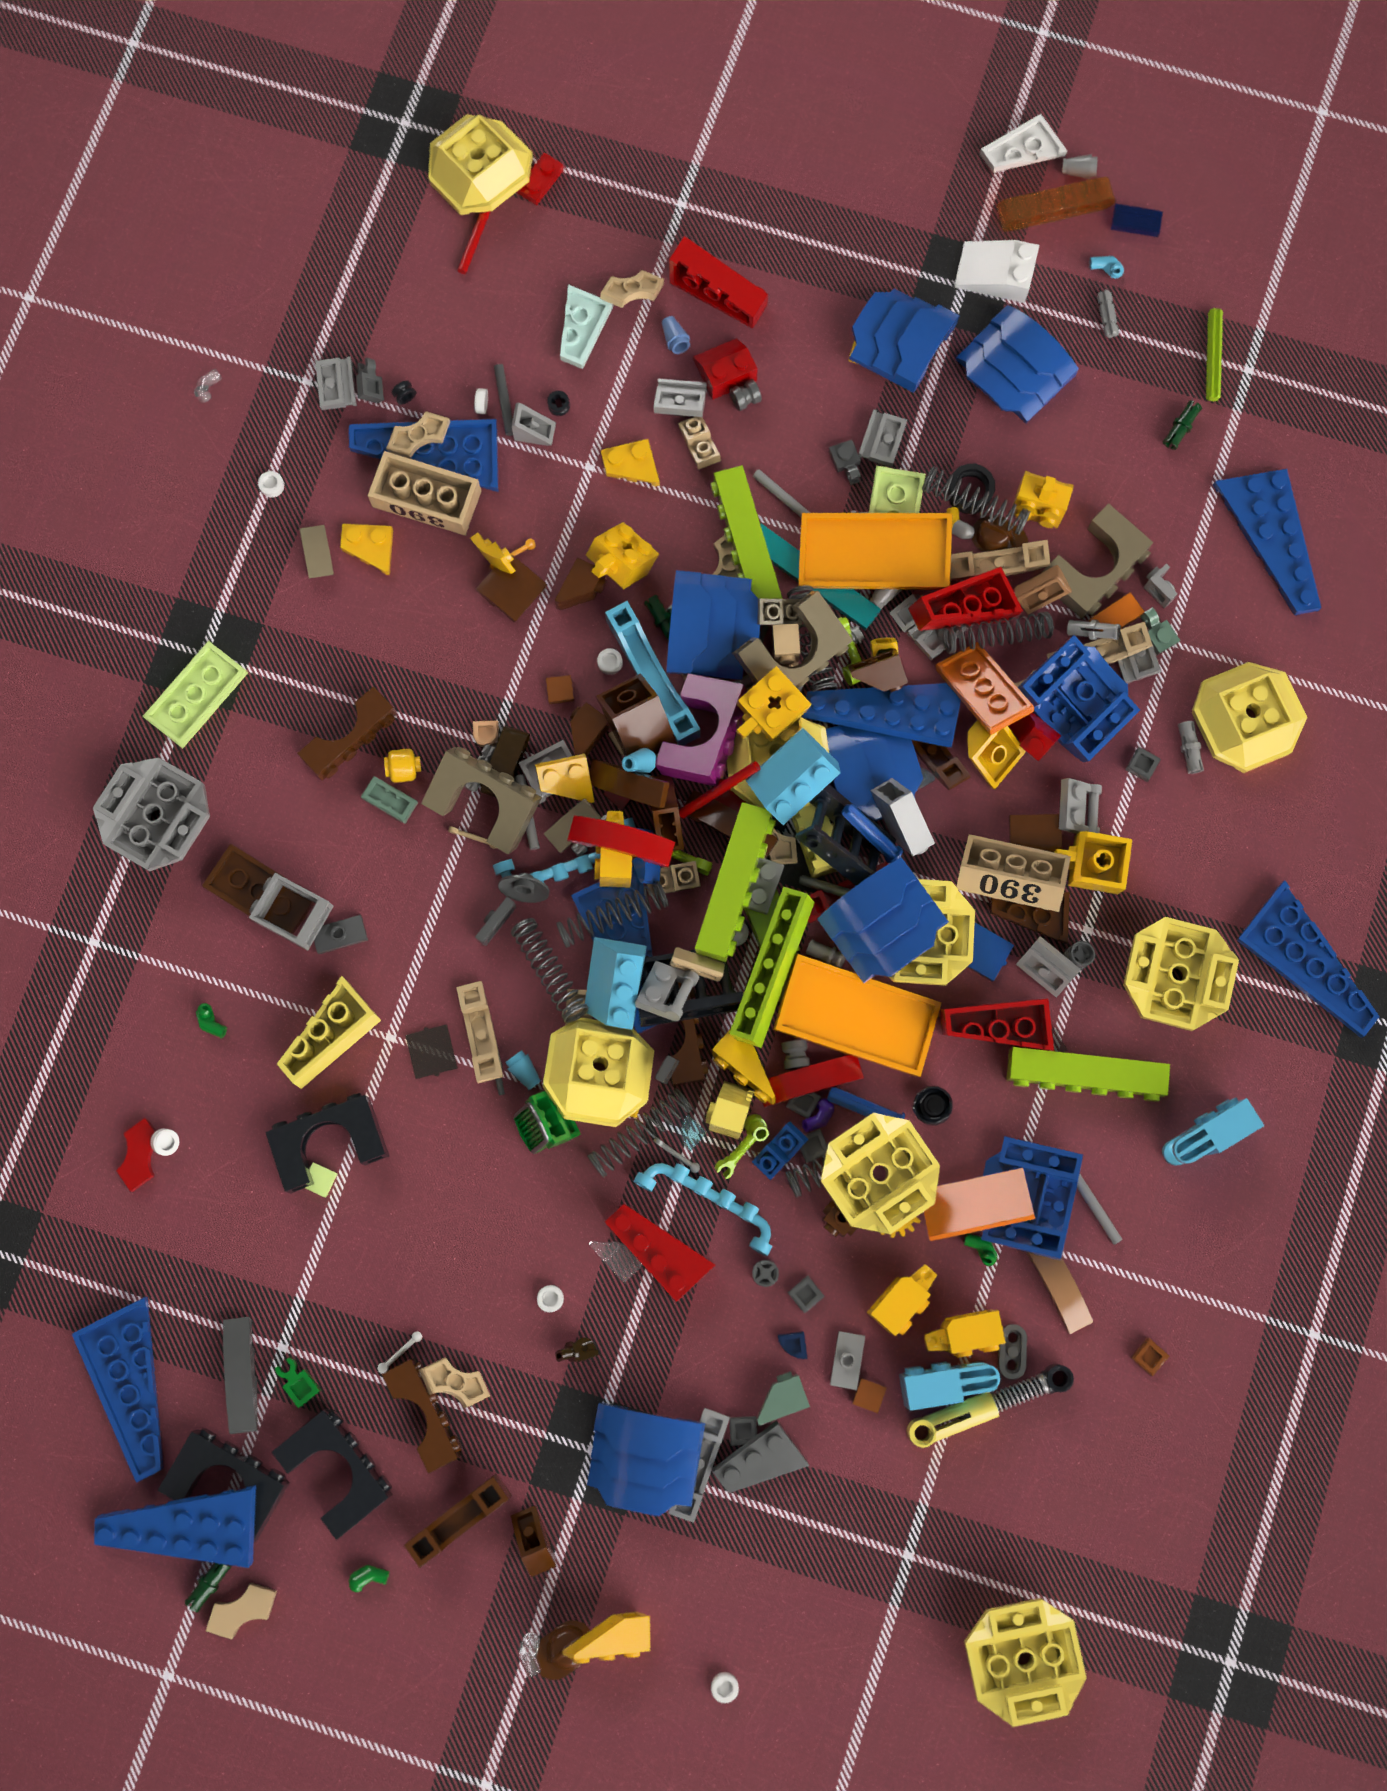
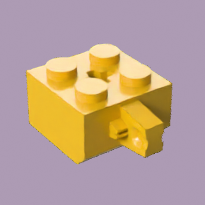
M1025 471L1013 505H1017L1014 515L1017 518L1022 509L1025 508L1031 511L1027 521L1038 522L1046 528H1058L1067 510L1074 485L1056 481V478L1043 477Z
M624 522L595 537L586 553V557L595 564L591 572L598 578L607 574L623 590L647 576L659 556V553L648 542L644 541Z
M776 666L737 701V706L745 713L742 716L745 723L736 732L742 739L747 737L753 730L757 735L762 732L770 742H773L809 710L811 703ZM769 700L772 702L777 701L779 703L778 709L776 707L770 709L768 707Z
M607 811L606 821L624 825L623 812ZM596 847V854H601L600 859H595V879H600V887L630 888L632 856Z
M1082 831L1074 836L1073 846H1070L1068 850L1056 849L1054 853L1071 856L1068 869L1070 870L1068 886L1117 895L1126 890L1132 839Z
M924 1264L910 1277H896L866 1313L891 1335H903L912 1325L911 1317L915 1313L921 1314L930 1302L927 1299L931 1294L927 1291L937 1274Z
M994 1309L947 1317L940 1325L941 1329L924 1334L927 1351H946L953 1354V1356H957V1358L973 1355L972 1350L975 1349L983 1352L999 1350L1000 1344L1006 1343L999 1310Z

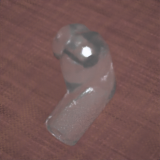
M215 368L197 381L194 395L198 397L201 403L211 399V394L208 392L209 387L222 379Z
M531 1632L524 1636L519 1648V1656L528 1677H533L541 1672L536 1660L540 1639L537 1634Z

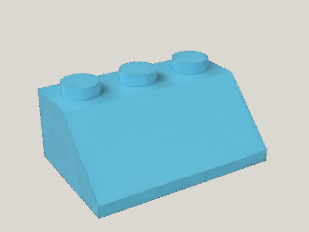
M802 727L760 766L758 772L748 777L746 782L763 806L784 825L841 772L839 762Z
M594 938L585 1004L589 1007L587 1014L607 1026L633 1029L637 1011L635 1004L639 996L646 953L645 945Z

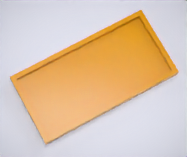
M802 513L798 586L809 585L813 589L940 590L950 586L952 513Z
M796 954L773 1030L915 1077H921L941 1002L873 979L863 983L856 973Z

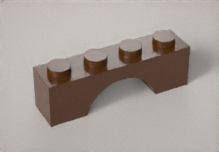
M374 686L355 702L357 722L347 736L333 741L315 737L297 753L322 781L335 775L338 767L344 761L348 762L353 759L357 754V750L363 744L371 743L381 728H387L394 722L397 715L394 707Z
M693 987L686 1000L695 998ZM669 996V998H668L666 1004H668V1003L671 1001L670 996ZM699 1018L680 1021L684 1027L685 1040L681 1049L672 1056L680 1061L672 1074L673 1087L704 1081V1075L708 1074L706 1059H701L699 1049H704L702 1034H696L695 1024L699 1023Z
M413 1358L383 1373L382 1376L393 1399L413 1401L423 1410L426 1416L427 1432L417 1451L429 1474L458 1459L461 1456L459 1451L462 1450L457 1436H451L447 1426L450 1425L447 1414L444 1410L440 1411L436 1404V1401L439 1400L437 1393L430 1395L419 1371L424 1368L422 1362H416V1359Z
M496 1473L408 1540L404 1547L418 1567L421 1568L463 1533L508 1501L512 1495Z

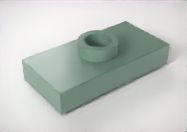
M375 776L361 796L364 801L404 824L418 804L417 800Z

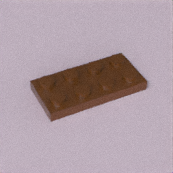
M230 844L202 887L250 916L251 913L249 911L255 900H259L264 893L263 886L269 877L272 878L277 872ZM283 886L264 919L294 934L314 902Z

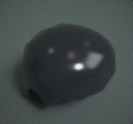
M927 1086L916 1094L912 1108L919 1121L926 1125L938 1126L946 1122L951 1116L953 1100L950 1094L943 1088Z

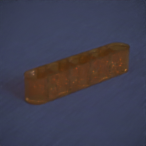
M1100 177L1008 198L999 202L996 209L1002 229L1008 232L1105 210L1112 207L1116 203L1110 179L1108 177Z

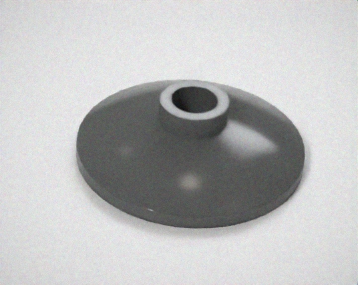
M528 873L505 876L500 879L498 884L502 894L520 902H541L546 900L550 893L545 883Z

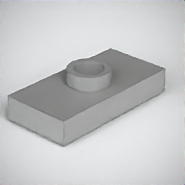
M838 1331L830 1380L831 1386L857 1390L865 1336Z

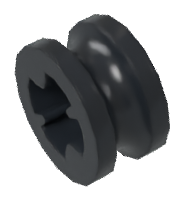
M408 380L398 383L391 392L393 397H397L396 401L400 405L410 402L417 393L414 388H411L412 384Z
M554 391L549 395L547 401L549 411L555 416L565 415L570 409L568 395L563 391ZM561 399L562 407L560 408L556 406L555 400Z

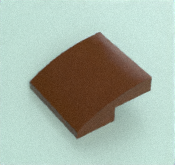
M512 556L514 560L510 563L515 569L514 573H506L494 567L475 590L492 606H496L509 619L516 622L548 584Z
M1060 814L1010 815L1009 843L1053 853L1056 849H1062V830L1059 829Z

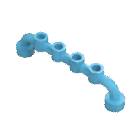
M633 818L624 819V825L636 828ZM594 852L548 869L533 872L531 875L543 883L544 880L554 878L555 882H559L569 878L568 872L578 869L579 874L593 870L592 864L595 863V859H600L601 854ZM512 859L493 865L495 875H501L502 878L512 875L511 871L515 870Z
M657 1163L648 1167L644 1174L638 1172L633 1182L652 1192L657 1183L653 1179L654 1176L664 1174L673 1181L688 1187L696 1194L713 1201L721 1208L731 1211L741 1219L756 1225L760 1229L761 1234L759 1238L753 1237L749 1247L764 1256H768L772 1249V1246L769 1244L771 1228L768 1222L757 1214L759 1208L755 1205L745 1202L742 1206L734 1202L736 1195L725 1189L718 1193L711 1189L713 1185L711 1181L702 1176H699L697 1180L688 1176L690 1170L676 1163L674 1168L664 1163Z

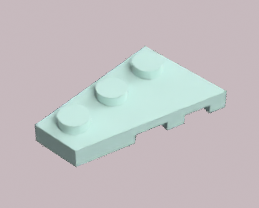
M568 285L560 359L583 369L613 308V304Z

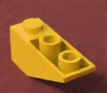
M730 1028L712 1049L714 1063L723 1070L728 1068L734 1073L733 1078L742 1086L748 1085L755 1090L753 1094L763 1103L768 1101L773 1105L775 1103V1095L754 1046L736 1040L729 1034Z
M640 1612L613 1614L565 1648L563 1655L573 1659V1663H588L590 1658L598 1657L599 1660H613L615 1655L623 1654L624 1657H639L640 1652L650 1651V1616Z

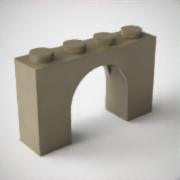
M1109 503L1091 521L1087 530L1106 545L1112 553L1114 560L1113 571L1103 577H1087L1079 573L1060 555L1050 563V566H1047L1042 571L1044 572L1056 565L1060 567L1072 592L1059 598V600L1081 619L1088 613L1092 616L1101 607L1100 600L1104 596L1110 598L1118 589L1116 584L1121 579L1125 582L1135 571L1132 567L1137 562L1142 564L1151 554L1149 549L1153 542Z
M811 591L792 606L808 629L811 637L810 651L802 663L791 668L779 665L759 638L749 639L732 653L754 684H757L777 666L794 686L799 688L809 681L808 676L815 670L820 672L829 665L828 660L834 655L838 657L849 649L847 645L853 639L819 591Z
M453 747L447 750L421 804L444 816L453 810L463 787L467 783L477 782L487 786L497 797L499 816L486 842L506 854H510L517 849L542 797L537 795L536 790L532 787L515 782L511 775L494 770L487 761L477 760L470 756V752L462 747Z

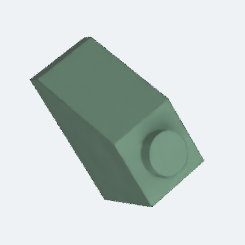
M790 1371L776 1376L777 1381L772 1383L757 1416L759 1426L810 1407L798 1374L792 1375Z

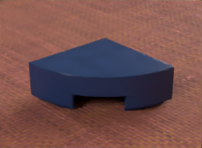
M804 1331L777 1335L780 1345L788 1354L799 1359H808Z

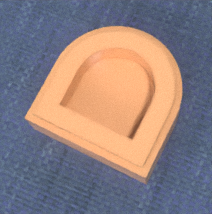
M473 721V737L479 746L484 747L486 744L493 746L497 743L499 739L498 721Z

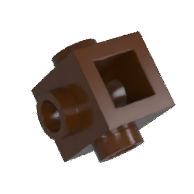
M833 1200L822 1211L825 1214L822 1219L826 1223L824 1228L834 1237L838 1234L841 1237H844L846 1234L851 1236L857 1230V1227L850 1226L847 1221L844 1223L838 1221L837 1216L841 1211Z

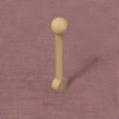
M449 826L448 832L452 834H458L488 844L492 849H496V847L486 842V838Z

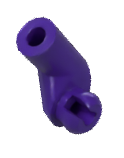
M827 1098L818 1101L817 1108L819 1112L816 1116L802 1120V1127L805 1132L819 1129L828 1124L834 1113V1104L830 1103Z

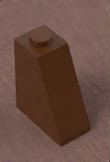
M665 775L653 776V778L670 782L665 808L651 806L655 834L674 841L673 851L684 849L672 777Z

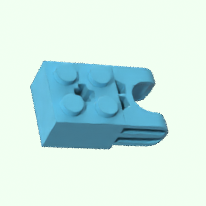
M1235 1097L1217 1105V1112L1205 1113L1194 1119L1195 1125L1168 1141L1163 1146L1162 1154L1166 1162L1174 1166L1192 1163L1204 1155L1221 1153L1265 1125L1247 1098L1238 1100Z
M938 1362L931 1364L932 1369L924 1370V1367L913 1366L905 1368V1373L899 1374L904 1407L910 1411L964 1402L963 1396L994 1391L1000 1383L998 1370L983 1362H972L954 1366L947 1362Z

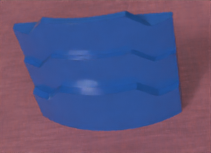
M895 288L891 292H875L852 326L856 346L849 359L914 393L924 378L928 365L943 340L947 341L957 325L960 315L939 304L934 307L917 297L912 298Z
M1007 305L991 320L990 324L973 339V342L956 357V360L966 368V379L983 391L1002 411H1013L1025 423L1035 416L1076 376L1079 369L1066 350L1049 332L1028 315L1010 305Z
M676 570L668 644L667 673L688 675L689 673L704 677L742 680L743 667L732 653L749 639L759 638L760 633L758 598L751 591L752 579Z
M1075 635L1018 686L1020 691L1033 704L1034 713L1061 735L1058 742L1083 763L1089 762L1140 711L1128 696V684L1109 666L1095 647L1084 646Z
M841 725L826 729L829 754L839 762L841 772L832 781L834 789L874 822L882 820L883 817L870 790L893 778L910 790L913 796L915 795L923 780V776L911 739Z
M902 857L859 883L817 918L863 983L875 975L892 977L914 959L932 948L935 943L937 930L949 922Z
M1004 1136L1001 1152L986 1161L983 1176L1023 1168L1035 1219L983 1230L981 1240L1061 1261L1083 1154Z
M598 1403L587 1485L598 1488L606 1505L624 1510L661 1516L675 1505L691 1507L705 1423L683 1418L673 1419L628 1410L627 1407Z

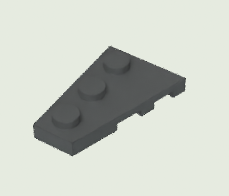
M775 1421L713 1467L712 1471L726 1491L731 1493L810 1465L778 1421Z

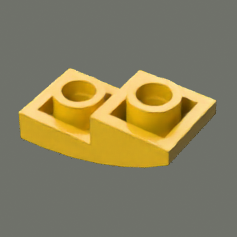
M479 533L470 537L490 564L506 573L512 574L515 572L510 563L514 559L506 547L501 550L496 541L492 543L489 538L484 540Z

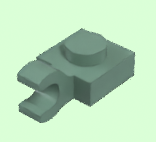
M1153 607L1140 616L1149 629L1148 632L1157 655L1181 641L1168 620L1160 623L1159 616Z

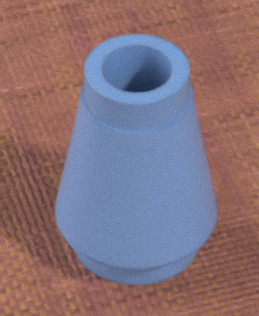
M668 316L663 319L662 326L668 349L674 354L685 352L690 347L689 335L675 317Z

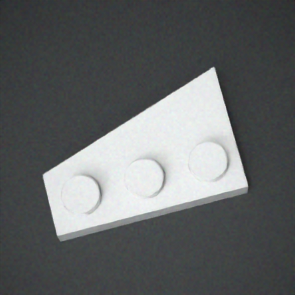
M1040 114L982 148L980 155L992 172H998L1064 157L1067 150Z

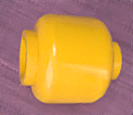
M411 749L391 750L388 753V757H384L385 775L390 777V780L394 783L414 781L416 779V772H421L420 756L415 757Z

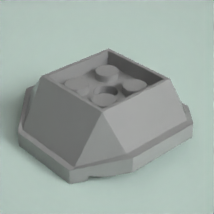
M161 758L121 764L93 806L103 844L148 871L183 860L210 817L205 785ZM160 810V817L155 821H151L152 813Z

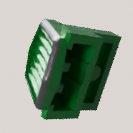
M546 1091L530 1096L525 1101V1105L514 1115V1121L520 1137L532 1154H536L545 1148L550 1149L581 1135L575 1121L563 1119Z

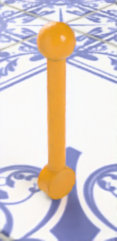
M527 539L525 545L510 554L515 557L526 549H534L536 546L535 541ZM490 564V568L493 570L494 566Z

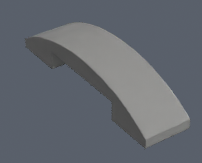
M704 1407L699 1422L705 1423L692 1506L675 1505L669 1509L668 1514L694 1523L718 1449L730 1419L729 1416Z

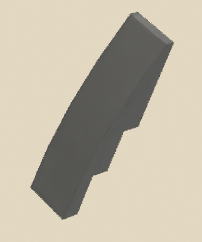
M250 1317L223 1320L224 1378L229 1433L237 1434L257 1431V1377L255 1376V1349L252 1346V1319Z

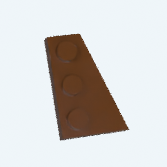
M1064 892L1059 912L991 897L990 914L1064 944L1068 943L1070 892Z

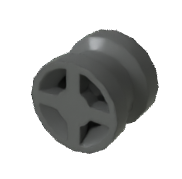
M761 1260L754 1265L752 1277L758 1285L770 1287L778 1280L779 1270L772 1261Z

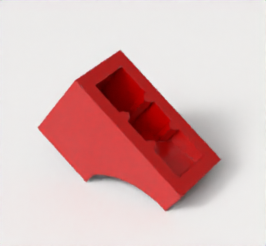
M1034 712L1008 725L1009 729L1018 738L1019 746L1038 762L1061 737L1057 731Z

